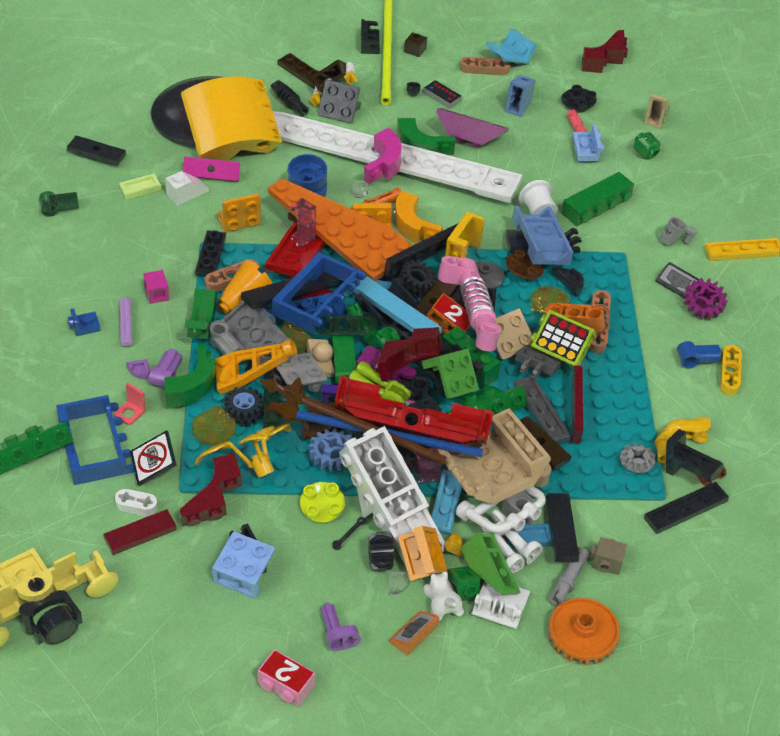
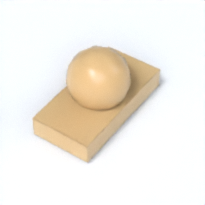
M308 339L306 342L308 353L312 354L326 377L333 378L335 373L332 363L333 349L328 340Z

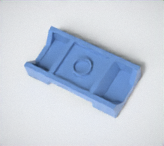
M515 206L511 219L516 229L522 230L529 245L527 253L532 263L537 265H570L573 250L552 208L546 207L538 215H523L519 206Z

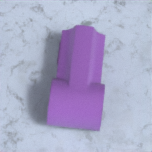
M170 348V350L164 352L158 365L151 368L148 378L149 384L165 388L164 377H175V373L182 362V355L177 350Z

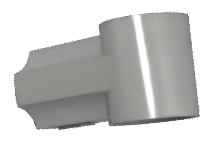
M214 321L211 323L210 344L213 347L219 348L224 355L244 350L228 331L227 323L224 321Z

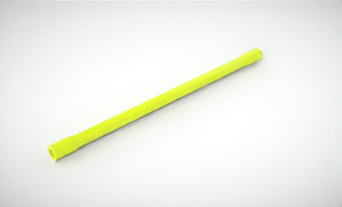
M384 0L382 105L391 104L393 0Z

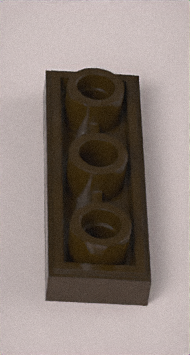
M291 53L277 60L278 66L311 88H315L316 85L312 76L319 71Z
M438 279L415 309L426 316L443 293L451 298L456 292V286L444 283Z
M529 416L520 420L551 458L549 465L552 470L556 471L571 461V455Z

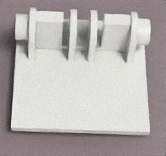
M484 580L480 593L476 596L475 606L471 614L517 629L530 591L519 588L521 593L518 595H501Z

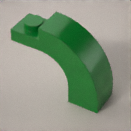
M397 118V136L401 143L445 155H454L455 136H429L417 128L416 118Z
M195 288L190 320H185V328L188 329L187 337L210 338V325L215 319L218 291Z
M206 343L198 344V364L192 372L184 376L164 377L166 408L192 404L203 398L212 389L216 380V359H211V352H207Z

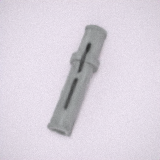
M582 548L579 553V561L569 562L563 575L557 579V585L549 597V601L556 606L557 603L559 605L564 602L568 593L574 589V582L590 556L587 549Z

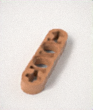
M604 290L595 291L591 305L602 307L605 314V328L603 331L595 333L596 336L589 347V350L593 353L604 352L608 342L611 296ZM600 299L603 300V305L599 304ZM596 338L600 339L599 344H596Z

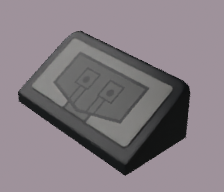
M669 262L655 282L683 297L687 286L691 285L693 280L698 283L700 279Z

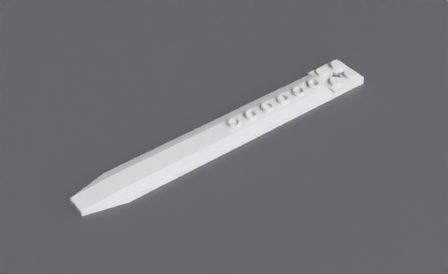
M273 111L282 141L365 163H371L382 156L374 150L373 135L285 112ZM401 143V167L399 172L474 191L477 195L511 203L522 181V174Z

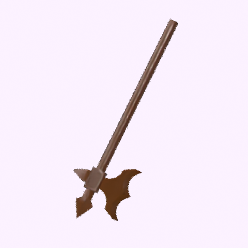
M300 377L286 387L278 384L276 379L259 380L270 393L278 392L283 395V398L287 399L283 403L272 402L265 408L264 413L276 412L284 418L286 423L299 422L304 425L308 432L311 428L310 422L296 419L297 412L300 410L298 404L307 405L366 432L372 428H375V430L380 429L375 425L306 396V391L302 390L303 385ZM388 432L394 444L439 464H445L446 456Z

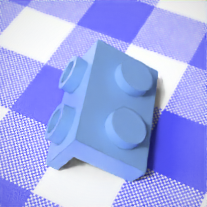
M592 124L591 132H573L572 139L577 161H599L600 154H603L604 145L600 142L601 132L598 131L597 125Z

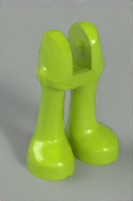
M361 361L356 371L353 370L349 376L350 379L374 384L371 382L373 381L382 386L383 388H380L379 395H382L381 398L401 402L404 405V400H408L411 396L410 390L396 380L381 381L380 373H377L370 364Z

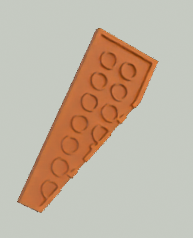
M283 178L268 187V194L353 267L363 271L373 281H377L384 276L387 258L413 246L390 226Z

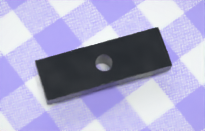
M77 135L67 145V151L115 166H118L126 156V150Z
M207 230L196 266L195 276L205 277L207 274L218 270L226 241V232Z

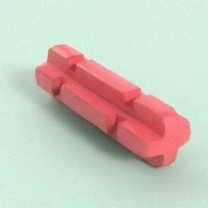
M568 110L567 118L576 132H587L576 110Z

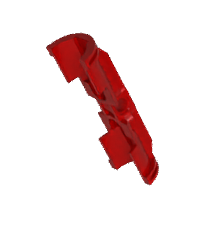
M340 375L334 406L338 410L346 411L349 415L373 425L385 426L386 428L462 445L475 442L478 444L483 443V445L487 443L494 414L493 411L453 403L451 414L426 408L425 410L405 406L401 402L381 398L382 395H379L381 386ZM408 416H415L418 422L415 425H408L405 420Z

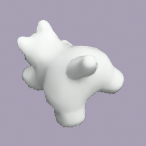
M447 572L432 574L430 584H425L423 587L425 595L432 600L430 613L437 615L439 621L445 614L453 613L456 617L462 616L464 614L462 600L453 591Z

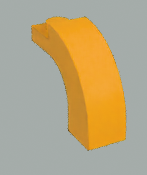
M401 191L396 199L394 220L396 228L402 236L417 244L420 240H425L443 231V226L422 220L416 216L419 196Z

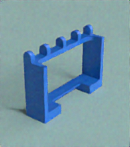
M318 252L272 299L273 315L314 334L316 326L320 327L323 324L320 318L324 314L331 316L333 313L331 306L335 302L343 303L345 298L342 294L347 289L354 291L360 285V280L366 278V274ZM323 272L344 281L313 315L291 305V298L309 279L316 281Z
M105 395L56 405L59 423L66 422L70 433L69 420L107 413L118 455L117 459L80 466L74 442L65 445L74 485L135 472L133 464L126 465L125 460L131 457V450H122L120 442L127 440L126 433L117 434L115 427L121 425L123 420L121 417L113 418L112 412L119 409L118 403H110L109 396Z

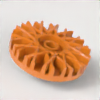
M573 598L562 602L552 612L548 625L549 642L553 641V649H557V654L562 651L564 659L570 657L571 663L574 658L579 659V664H582L584 661L585 665H588L590 660H594V664H597L598 661L603 662L605 656L609 658L610 654L614 653L620 636L619 622L614 613L604 604L589 598Z

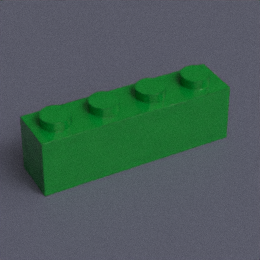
M617 172L564 199L561 214L575 226L586 223L597 215L599 216L618 204L628 201L633 195L634 183L620 172Z

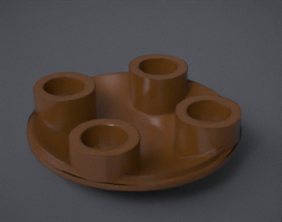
M515 250L514 254L509 255L506 259L507 268L521 278L538 279L543 275V265L533 264L529 255H526L522 250Z

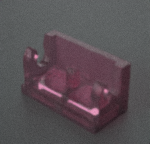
M303 198L291 206V211L298 209L296 212V216H298L297 232L291 235V241L298 238L296 242L298 247H302L315 240L316 206Z

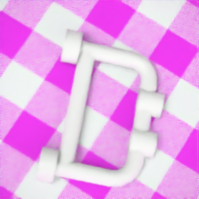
M534 486L524 490L537 500L533 503H526L519 513H511L502 524H494L481 516V514L496 505L485 501L477 507L468 501H463L457 507L456 515L464 521L471 519L491 533H504L511 528L521 531L525 526L526 518L529 517L532 520H537L540 517L541 508L545 505L546 498Z

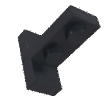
M678 429L667 440L666 473L673 476L680 468H683L711 482L723 470L722 462L686 445L685 431Z

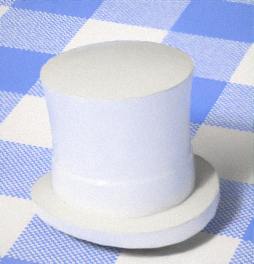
M535 180L528 183L521 190L519 202L521 205L528 207L530 215H538L546 207H551L554 214L558 211V207L551 197L553 189L549 182Z

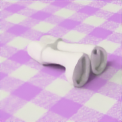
M495 509L491 512V517L495 524H502L506 521L507 517ZM481 527L484 533H491ZM513 528L504 533H493L512 574L522 570L525 562L528 565L531 564L543 550V546L537 541L525 542ZM505 535L520 554L515 553L502 536Z

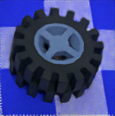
M241 386V390H238L236 387L234 392L230 390L228 395L225 396V416L228 417L229 422L233 421L234 425L240 423V426L244 427V423H247V426H251V422L256 424L258 419L261 420L264 413V400L262 394H258L257 389L252 391V387L248 386V389H245V386Z

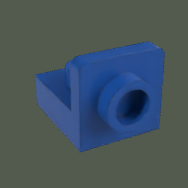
M70 309L71 317H67L70 329H74L76 337L101 331L96 312L76 315L75 309Z

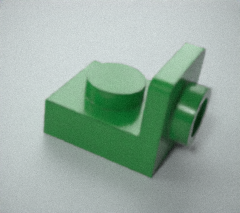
M469 566L447 569L448 579L457 587L456 593L460 596L461 600L476 599L480 590V576Z

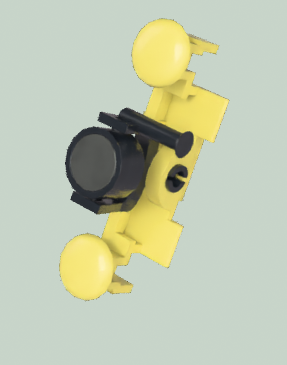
M32 548L0 564V625L19 615H23L25 631L28 635L34 636L38 645L43 643L42 636L47 644L55 645L62 643L77 631L79 624L83 623L81 611L67 591L89 581L90 584L86 591L87 595L92 598H101L114 590L118 584L119 577L117 573L107 571L105 562L97 550L92 552L93 560L80 567L77 564L76 553L72 552L54 561L53 567L47 569L35 548ZM58 603L67 604V606L61 605L51 608L39 618L37 626L34 623L33 617L41 610ZM0 627V648L5 645L10 635L8 628Z

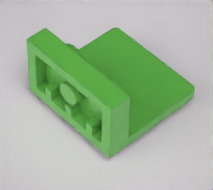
M469 349L422 361L423 369L432 367L433 371L439 370L447 399L479 390Z

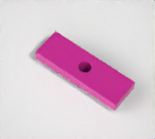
M184 156L183 172L194 177L239 181L241 162ZM210 165L214 166V172L209 170Z

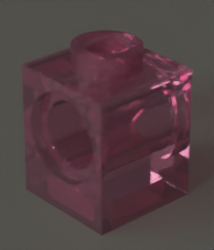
M438 447L427 448L436 453H439ZM415 453L414 467L418 483L440 481L442 464Z

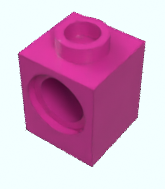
M158 270L143 273L144 288L149 304L168 301L169 287L164 271Z

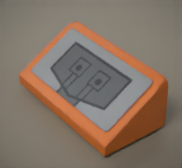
M420 610L389 642L408 656L438 627L439 617Z

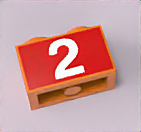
M444 293L426 315L427 318L442 327L444 334L457 326L466 332L471 325L467 310Z

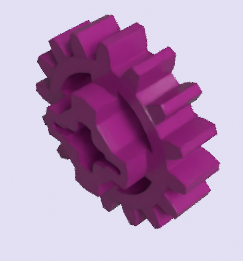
M700 278L698 283L693 280L692 284L687 286L683 298H685L683 304L689 305L687 311L692 310L693 317L698 314L700 315V320L704 316L711 320L712 316L717 318L720 313H723L728 302L726 300L727 293H722L724 287L718 288L717 281L712 284L710 278H708L707 282Z

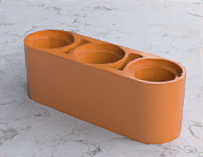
M552 303L545 308L546 315L550 309L594 329L595 333H599L605 328L604 311L600 306Z

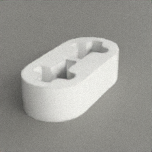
M122 489L115 495V505L119 511L141 516H150L157 511V499L152 494Z

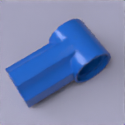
M685 341L677 347V352L684 368H693L699 363L719 362L721 358L719 345L695 346L693 342Z

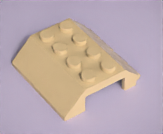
M510 408L493 415L491 423L493 430L489 432L486 445L476 442L466 444L467 446L483 449L481 458L434 448L436 453L447 457L445 465L456 480L461 483L462 488L468 495L491 504H496L534 486L551 460L549 454Z

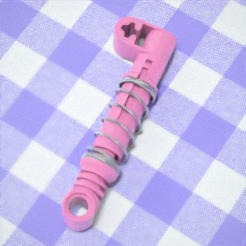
M443 257L437 276L438 279L444 283L461 285L460 291L469 322L477 335L475 345L483 351H494L501 328L495 324L496 315L485 281L480 277L476 262L469 258Z

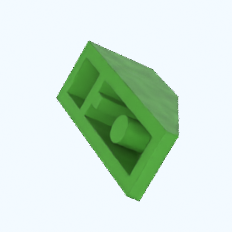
M476 533L461 547L469 568L501 595H518L521 593L493 533Z

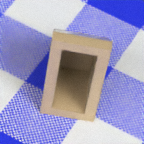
M651 94L644 124L661 129L668 116L669 99Z

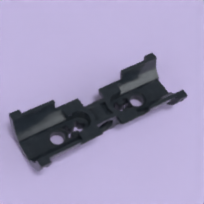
M399 276L394 278L388 291L415 308L417 300L403 286L404 281ZM361 293L355 296V301L358 302L363 311L371 313L383 328L387 326L393 327L398 333L400 340H408L412 336V332L401 324H389L388 321L394 319L369 303ZM441 338L442 348L439 356L463 350L457 343L454 344L452 350ZM434 357L414 361L431 379L433 387L439 395L446 398L442 379L435 375L439 370L433 371L432 367L423 369L422 361ZM472 360L475 376L478 380L484 366L478 360L475 362Z

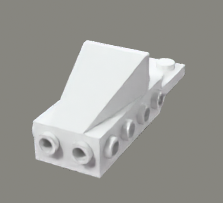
M385 426L378 430L372 428L363 434L364 437L358 440L354 437L345 442V447L339 452L342 464L348 467L352 482L357 487L362 515L366 518L373 514L375 524L383 532L387 531V533L391 534L393 544L404 564L405 561L398 536L414 531L413 528L421 525L436 528L442 552L445 551V541L426 509L429 505L425 496L419 489Z

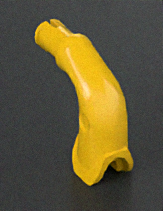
M696 417L694 419H677L668 423L655 440L658 462L666 464L667 440L678 429L686 432V439H693V441L698 443H706L708 441L707 431L711 428V420L707 417Z

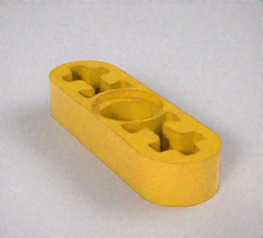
M735 345L725 346L721 356L720 390L726 395L737 394L741 384L742 351ZM730 354L733 355V360H730ZM726 368H733L736 372H729Z

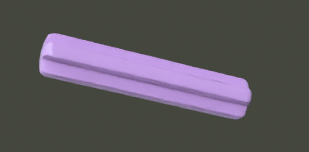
M128 297L120 299V341L123 347L132 345L131 299Z

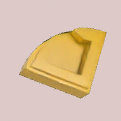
M454 533L445 540L446 551L459 557L463 555L461 547L464 544L461 536Z

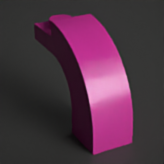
M389 128L374 135V150L382 156L364 166V181L368 184L379 180L383 176L387 180L391 179L401 167V141Z

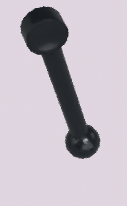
M359 517L357 523L339 541L336 540L332 543L333 549L340 550L341 544L360 525H364L366 519Z

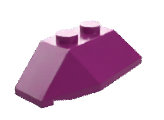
M438 108L436 111L448 135L455 136L456 141H470V145L476 147L485 145L509 131L508 127L444 108Z

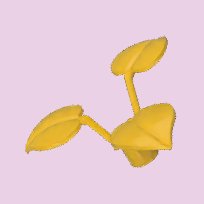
M287 423L276 428L269 426L242 439L239 442L240 445L249 440H252L257 454L251 457L252 462L232 442L227 441L202 452L196 459L195 464L197 466L209 453L219 449L231 448L247 463L249 469L254 468L258 478L263 477L274 471L269 460L270 457L266 446L267 440L275 433L291 432V425ZM260 440H261V442H262V447H263V451H262V452H261V450H260V448H259V445H258V443H257V442H259Z

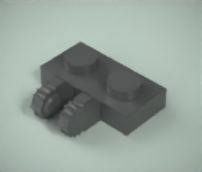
M525 345L517 352L515 360L522 364L520 367L521 373L527 372L529 367L534 368L531 377L535 379L539 377L540 373L553 376L560 369L562 363L560 360Z

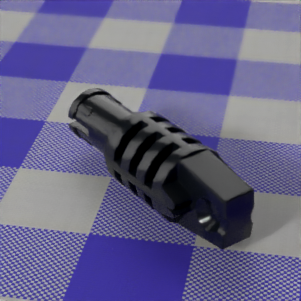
M280 80L270 85L277 98L288 108L294 109L302 117L305 116L302 111L305 114L309 112V108L300 101L299 95Z

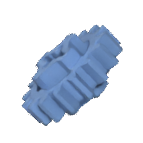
M333 428L332 432L325 429L324 434L317 432V438L312 437L311 444H309L310 459H314V465L321 464V470L329 467L330 472L333 471V468L341 471V466L344 465L341 462L339 452L345 447L344 443L352 439V435L345 436L344 430L338 433L336 428Z

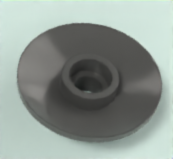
M489 261L476 262L480 277L485 281L486 288L496 289L502 285L504 272L500 266Z

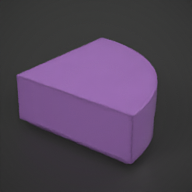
M147 359L126 362L127 369L131 375L139 379L148 380L150 369Z

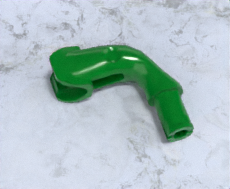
M358 302L346 308L355 323L354 327L369 346L383 349L385 341L400 340L398 333L393 327L387 326L377 330L369 318L365 317Z

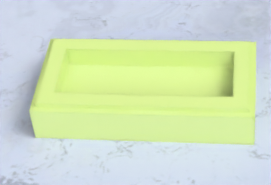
M150 174L119 183V189L125 200L160 191L161 184L155 174Z

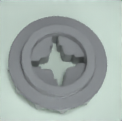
M633 443L631 446L626 445L624 450L621 451L620 460L626 469L635 473H645L653 468L655 454L651 453V448H645L643 443L640 446ZM635 455H636V456L642 455V459H641V458H635V459H634V456H635Z

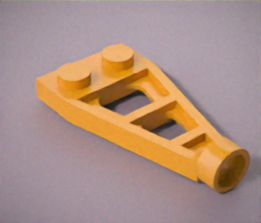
M289 339L281 344L234 351L216 358L217 391L222 395L230 390L233 391L236 387L241 388V386L246 385L287 361L290 357L297 355L294 341ZM272 355V359L260 365V356ZM244 360H252L253 367L244 374L239 375V363Z

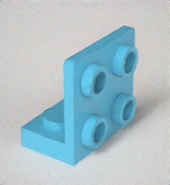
M512 28L504 43H486L490 51L500 55L504 62H515L520 65L521 63L529 64L538 46Z

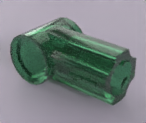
M45 191L39 195L41 212L47 217L56 215L58 211L79 208L77 192L55 194L51 191Z
M266 388L263 393L264 410L272 402L283 403V395L278 392L270 393ZM276 412L264 413L263 428L281 426L283 417Z

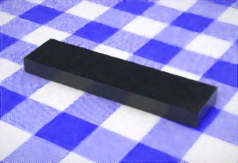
M713 482L645 513L644 520L656 534H659L728 502L729 496L717 482Z
M547 493L546 501L555 562H578L579 552L569 493Z

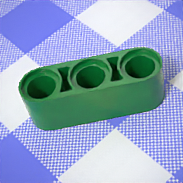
M332 334L335 384L339 383L340 375L349 377L353 370L356 371L353 334Z

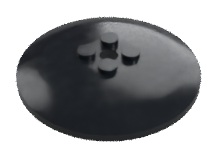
M200 76L177 82L162 91L153 102L151 108V118L155 129L172 142L196 147L181 93L199 83L222 77Z

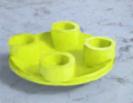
M317 482L304 487L300 497V507L303 514L308 519L319 523L335 520L341 515L345 506L344 495L339 486L334 482Z

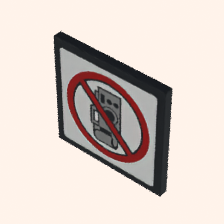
M167 430L130 451L138 486L177 466L170 435Z

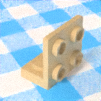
M520 308L496 318L495 324L501 328L496 346L501 360L516 355L524 345L532 348L530 343L532 334Z

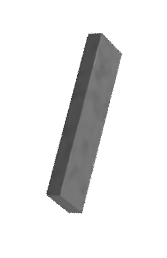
M531 376L514 380V387L524 386L526 407L537 425L558 444L570 441L571 435L537 380Z

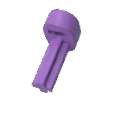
M325 603V606H322L320 609L327 628L326 641L329 649L340 651L358 645L361 641L358 628L355 625L341 626L334 604Z

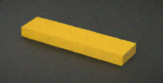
M779 238L712 242L705 243L704 249L709 261L780 256Z

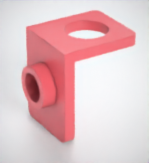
M127 383V402L114 413V417H121L123 422L130 426L146 412L144 392ZM125 410L135 412L132 417H124L122 415Z

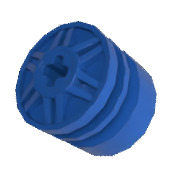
M303 154L293 158L288 164V181L325 197L327 193L326 162L321 157L313 154Z

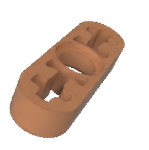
M463 57L460 61V70L464 73L507 75L510 71V63L496 58Z
M248 259V260H250V261L256 263V264L259 266V264H258L257 261L252 260V259ZM244 261L207 274L205 276V288L218 292L224 290L232 279L227 277V275L235 274Z

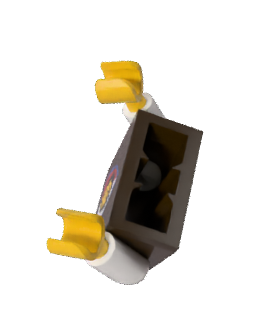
M338 59L314 74L312 78L316 86L310 101L315 107L321 103L326 80L347 85L354 81L357 82L354 64L351 62L345 63Z

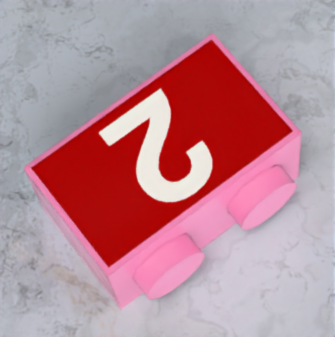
M274 649L258 669V684L265 691H272L279 695L284 702L292 703L299 707L315 686V672Z

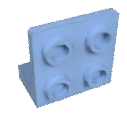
M233 532L212 567L214 583L256 599L260 593L259 579L273 556L275 548Z

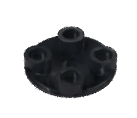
M573 85L571 89L562 94L561 100L570 109L586 110L596 104L597 93L584 89L581 85Z

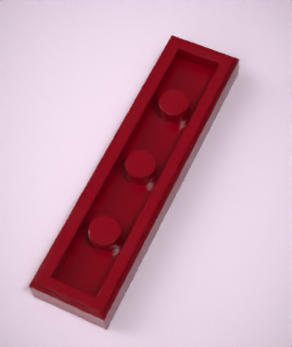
M574 365L572 375V443L580 444L583 435V367Z

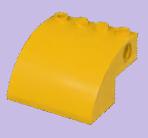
M237 76L222 77L199 83L181 93L199 157L229 161L240 150L269 154L282 143L280 131L278 130L263 80Z

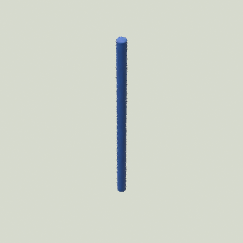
M300 410L297 412L296 419L362 433L366 432L333 417ZM387 429L388 432L419 445L482 457L483 449Z

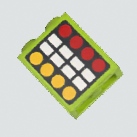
M549 309L547 315L544 314L539 323L541 327L538 333L534 332L530 343L532 349L539 350L568 363L569 367L574 370V365H581L596 334L594 329Z

